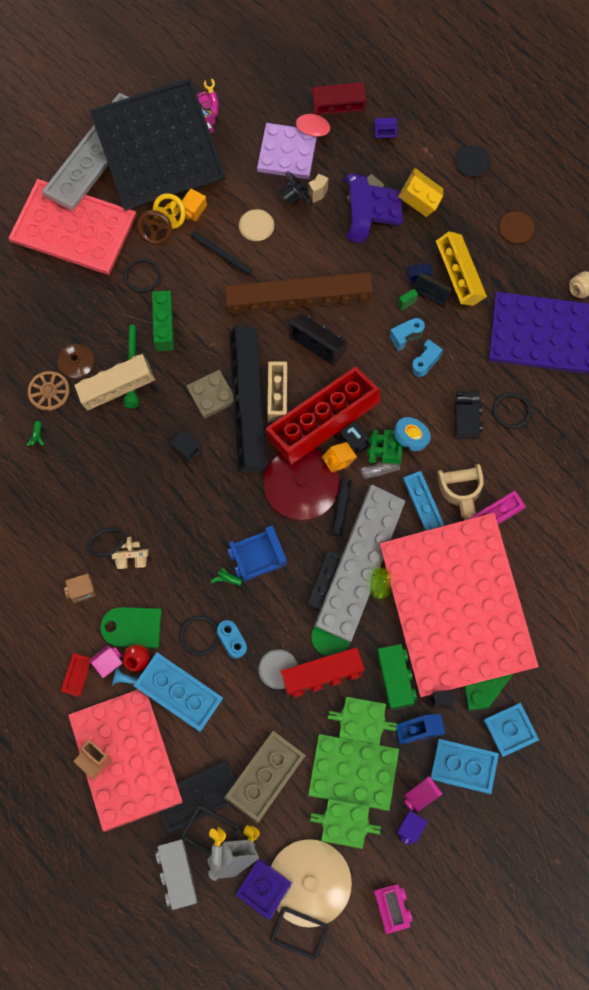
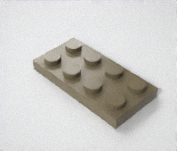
M272 731L224 799L258 823L306 755Z

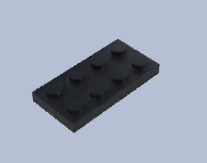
M228 760L177 783L183 803L159 812L168 834L185 827L198 805H202L213 812L232 805L224 799L237 781ZM200 809L192 823L210 814Z

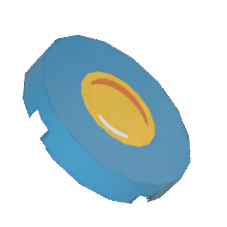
M411 417L400 419L394 429L396 440L402 446L410 447L409 450L421 451L426 448L431 439L428 428L419 420Z

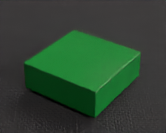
M412 289L399 297L398 307L401 311L417 301L418 293L416 290Z

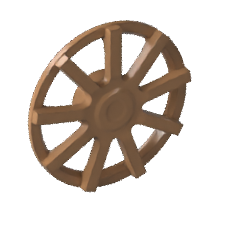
M46 371L36 375L28 386L30 402L37 409L52 411L63 406L70 394V387L66 378L54 371ZM52 374L50 382H46L43 375ZM39 377L43 382L42 386L34 383ZM55 377H60L62 381L54 385ZM65 383L66 390H57L58 387ZM31 387L40 389V392L31 394ZM56 394H65V396L60 400ZM42 395L38 403L33 400L34 397ZM47 398L48 407L41 406V404ZM51 398H54L59 403L52 406Z

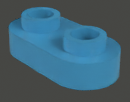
M226 620L221 622L217 627L218 638L231 658H241L247 650V645L232 621ZM229 627L231 632L226 633L224 628ZM238 644L240 650H235L234 645Z

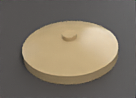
M318 840L297 841L285 847L271 865L272 868L293 882L277 908L279 914L283 907H287L327 924L334 920L345 908L351 893V873L343 856L331 845ZM284 912L283 917L295 925L302 927L320 926Z

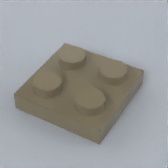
M220 370L186 386L203 419L233 405V393Z

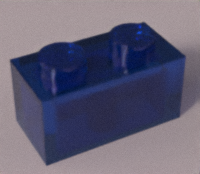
M431 264L408 266L409 282L416 281L421 272L432 277Z

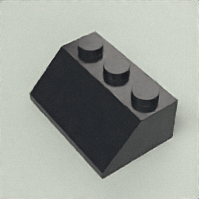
M300 314L289 321V338L332 366H335L346 352V340L340 335L336 336L328 327L316 323L312 317Z

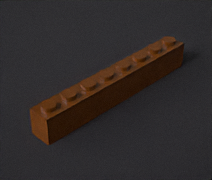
M370 272L225 286L228 314L232 313L235 315L242 312L257 313L261 310L276 311L282 308H311L315 305L330 306L336 303L349 304L357 301L364 303L372 300L373 296Z

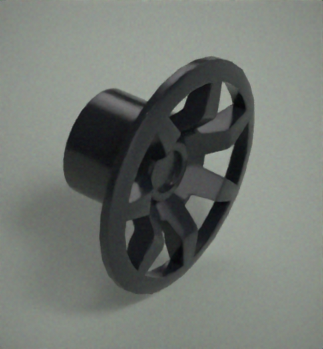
M286 171L285 175L289 183L280 190L283 198L289 204H292L301 197L309 204L311 199L305 187L294 174Z

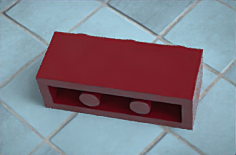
M364 82L312 87L314 114L324 115L365 111L366 94Z

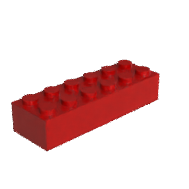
M355 366L266 427L268 440L292 465L381 402L379 388Z

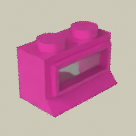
M399 884L373 891L384 925V933L389 934L409 928V922H413L410 909H405L403 901L407 900L404 888H399Z

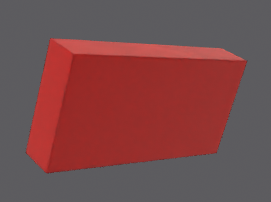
M72 654L61 689L62 693L81 698L91 667L90 657Z

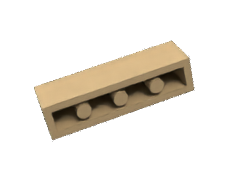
M141 354L133 356L124 363H118L106 371H100L91 378L81 380L80 383L75 384V388L81 404L88 411L154 381L155 378L147 359Z

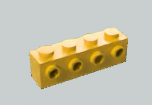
M450 231L436 241L460 303L474 306L486 298L487 295L462 235Z

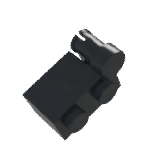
M471 390V392L456 391V400L454 402L455 439H478L479 434L483 432V422H480L479 415H482V404H479L480 392L479 390Z

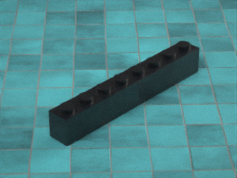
M235 326L229 332L237 466L239 473L259 474L266 469L268 459L265 456L264 405L261 400L263 389L260 386L259 336L257 335L256 328Z

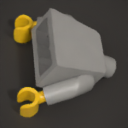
M249 825L245 827L243 833L249 837L248 840L229 841L222 844L221 842L226 838V833L219 827L217 831L213 828L210 830L209 836L215 840V843L212 845V853L207 862L210 867L208 875L213 881L219 878L234 877L259 859L254 848L255 843H253L260 833L257 828Z

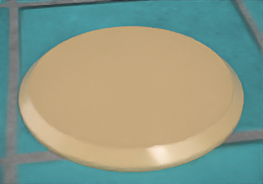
M253 209L242 215L239 221V230L248 240L262 241L272 234L274 220L268 212Z

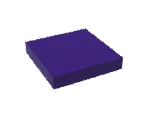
M259 858L235 895L265 918L271 920L293 882Z

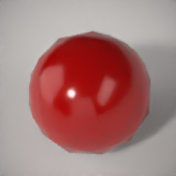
M131 645L126 648L123 654V663L128 670L140 672L146 669L150 663V653L142 645Z

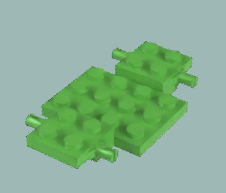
M346 697L345 706L341 713L329 710L328 719L340 721L339 738L319 734L308 794L311 797L328 800L327 810L324 815L311 813V817L315 818H310V822L322 824L323 834L321 841L363 849L364 838L367 832L380 835L378 830H381V826L369 824V808L390 810L399 749L380 746L381 734L384 729L395 732L397 729V723L385 721L386 704Z

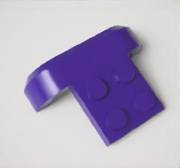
M350 173L343 179V182L349 181L352 222L350 230L346 234L350 241L363 243L369 234L371 221L399 226L403 223L401 199L398 197L400 190L369 185L365 175Z

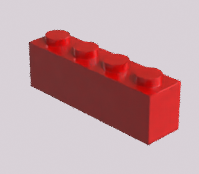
M353 648L281 670V677L287 697L297 698L303 696L304 692L308 690L317 692L328 684H331V686L342 684V680L350 678V681L362 677L361 674L364 673L365 669L358 648Z

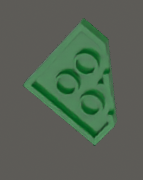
M513 674L464 686L468 711L488 709Z

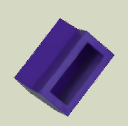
M375 118V138L397 137V119Z

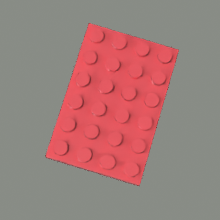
M37 179L9 236V241L110 275L137 216L136 211H124L121 206L85 195L74 211L44 197L42 191L49 182Z
M135 690L69 714L79 753L82 752L80 748L90 739L112 761L95 780L86 774L103 832L183 803L156 717L147 695L139 690Z

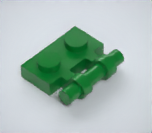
M384 429V435H379L377 430H372L368 441L370 447L367 450L369 462L375 463L377 457H382V463L401 464L402 445L396 440L394 430ZM383 444V448L377 447V445Z

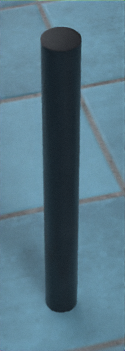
M196 231L191 234L193 239L247 275L251 274L252 269Z

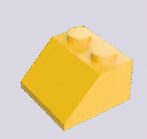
M414 168L398 197L427 217L436 210L443 198V188Z

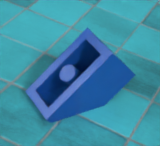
M441 714L424 715L397 724L396 729L400 745L446 734Z

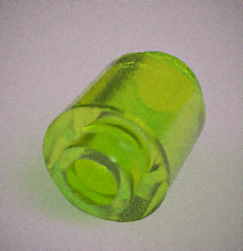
M377 568L372 574L370 593L375 598L383 599L389 596L392 579L390 571L385 568Z

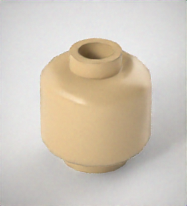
M580 272L570 280V292L575 297L586 298L589 295V272Z

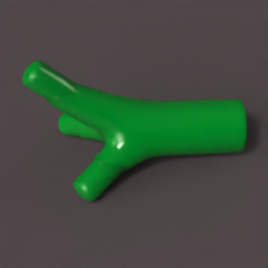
M39 421L34 422L32 436L26 444L28 447L34 445L36 441L41 446L44 445L40 436L42 423Z
M221 568L222 572L218 571L217 574L220 577L211 579V583L224 581L238 586L242 582V578L229 574L225 568Z

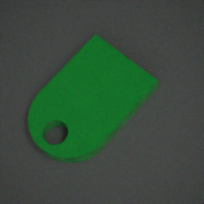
M114 608L103 617L101 634L108 644L117 648H128L131 645L138 644L147 649H159L162 610L155 608ZM110 622L116 624V629L113 632L106 631V625Z

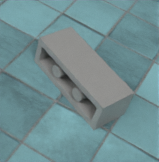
M181 839L158 846V851L155 854L157 863L162 864L163 868L160 877L162 884L166 885L168 893L165 894L167 906H171L172 910L198 903L184 840Z

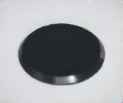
M466 146L458 151L455 163L461 173L475 177L484 174L488 170L490 157L481 147Z

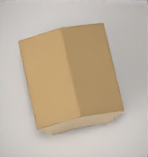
M318 174L315 180L308 182V194L313 203L323 199L328 191V178Z

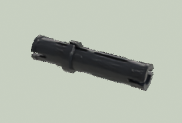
M340 479L339 492L335 498L337 502L331 535L335 537H343L347 506L351 500L349 496L352 481L349 479Z

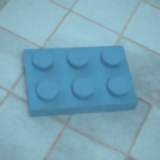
M438 739L430 778L433 781L490 795L492 793L499 753Z

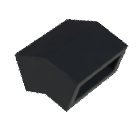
M446 690L433 692L431 694L432 707H442L449 711L457 696Z

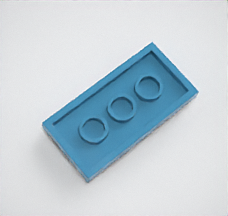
M159 653L155 654L134 684L136 689L199 732H201L223 699V697Z

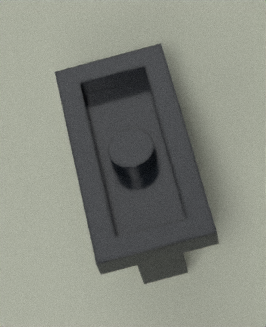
M422 272L418 275L413 287L416 292L442 306H445L452 291L451 287H447Z

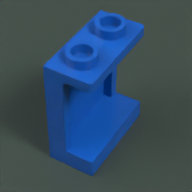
M273 525L265 528L263 533L237 543L229 542L230 549H227L231 560L235 559L237 566L234 569L238 578L242 577L243 582L287 565V559Z

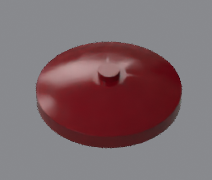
M313 449L292 465L281 454L277 455L270 462L264 475L263 486L267 502L277 514L291 521L307 522L320 518L333 507L336 502V495L339 492L340 480L338 471L331 473L322 458L323 453Z

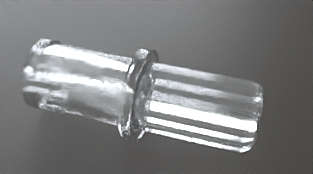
M377 462L376 465L363 467L361 469L362 476L365 480L379 475L383 477L384 474L398 471L400 465Z

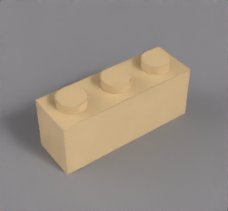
M268 362V422H275L287 414V362Z

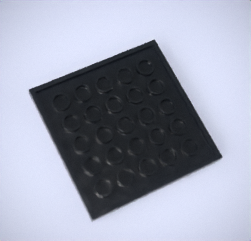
M191 78L89 110L124 211L154 203L158 196L165 193L176 196L188 192L190 189L195 190L226 179Z

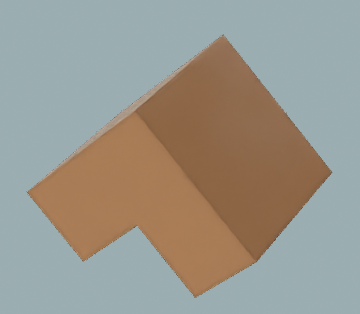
M90 739L80 748L82 752L73 761L93 780L112 762Z

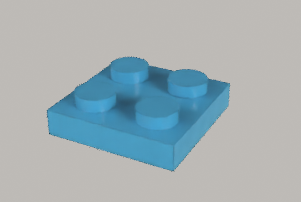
M521 703L483 720L501 757L539 740Z

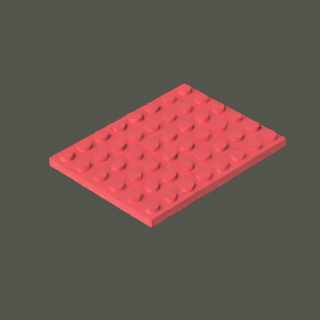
M495 513L380 543L420 697L431 695L433 692L448 691L539 667Z

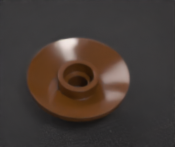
M72 344L60 352L57 365L64 376L79 379L88 375L93 369L94 356L88 347L81 344ZM73 357H78L77 360H72Z

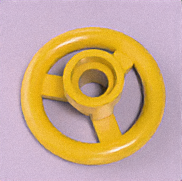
M165 193L158 196L154 201L153 210L164 213L169 217L172 229L182 225L186 217V210L183 202L177 196ZM162 200H172L165 207H159V203ZM180 213V218L177 221L175 216Z

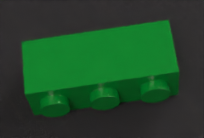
M171 291L152 292L156 351L174 350V327Z
M402 644L379 648L377 656L389 711L413 706L417 696L415 688L411 689L410 685L412 673L406 667L405 661H408L406 649H402Z

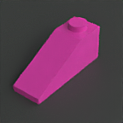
M428 777L404 795L406 799L404 803L411 812L414 810L417 813L441 796L442 793L432 779Z

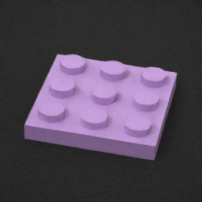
M266 123L257 172L286 176L285 172L289 171L297 178L309 179L317 136L307 135L297 127Z

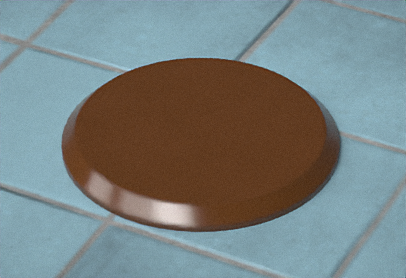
M512 211L501 218L499 230L501 235L509 242L523 243L533 236L535 225L527 214L520 211Z

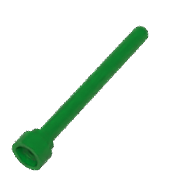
M133 324L129 326L128 360L136 356V326ZM132 390L124 397V407L137 408L139 406V398L135 394V390Z

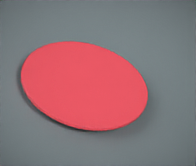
M305 114L296 120L297 128L310 136H323L330 131V124L319 115Z

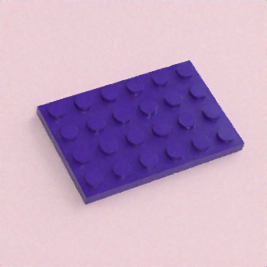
M496 292L488 361L589 374V303Z

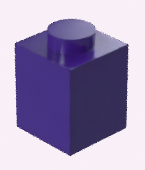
M408 811L396 833L400 836L399 840L409 846L411 843L416 844L428 821Z

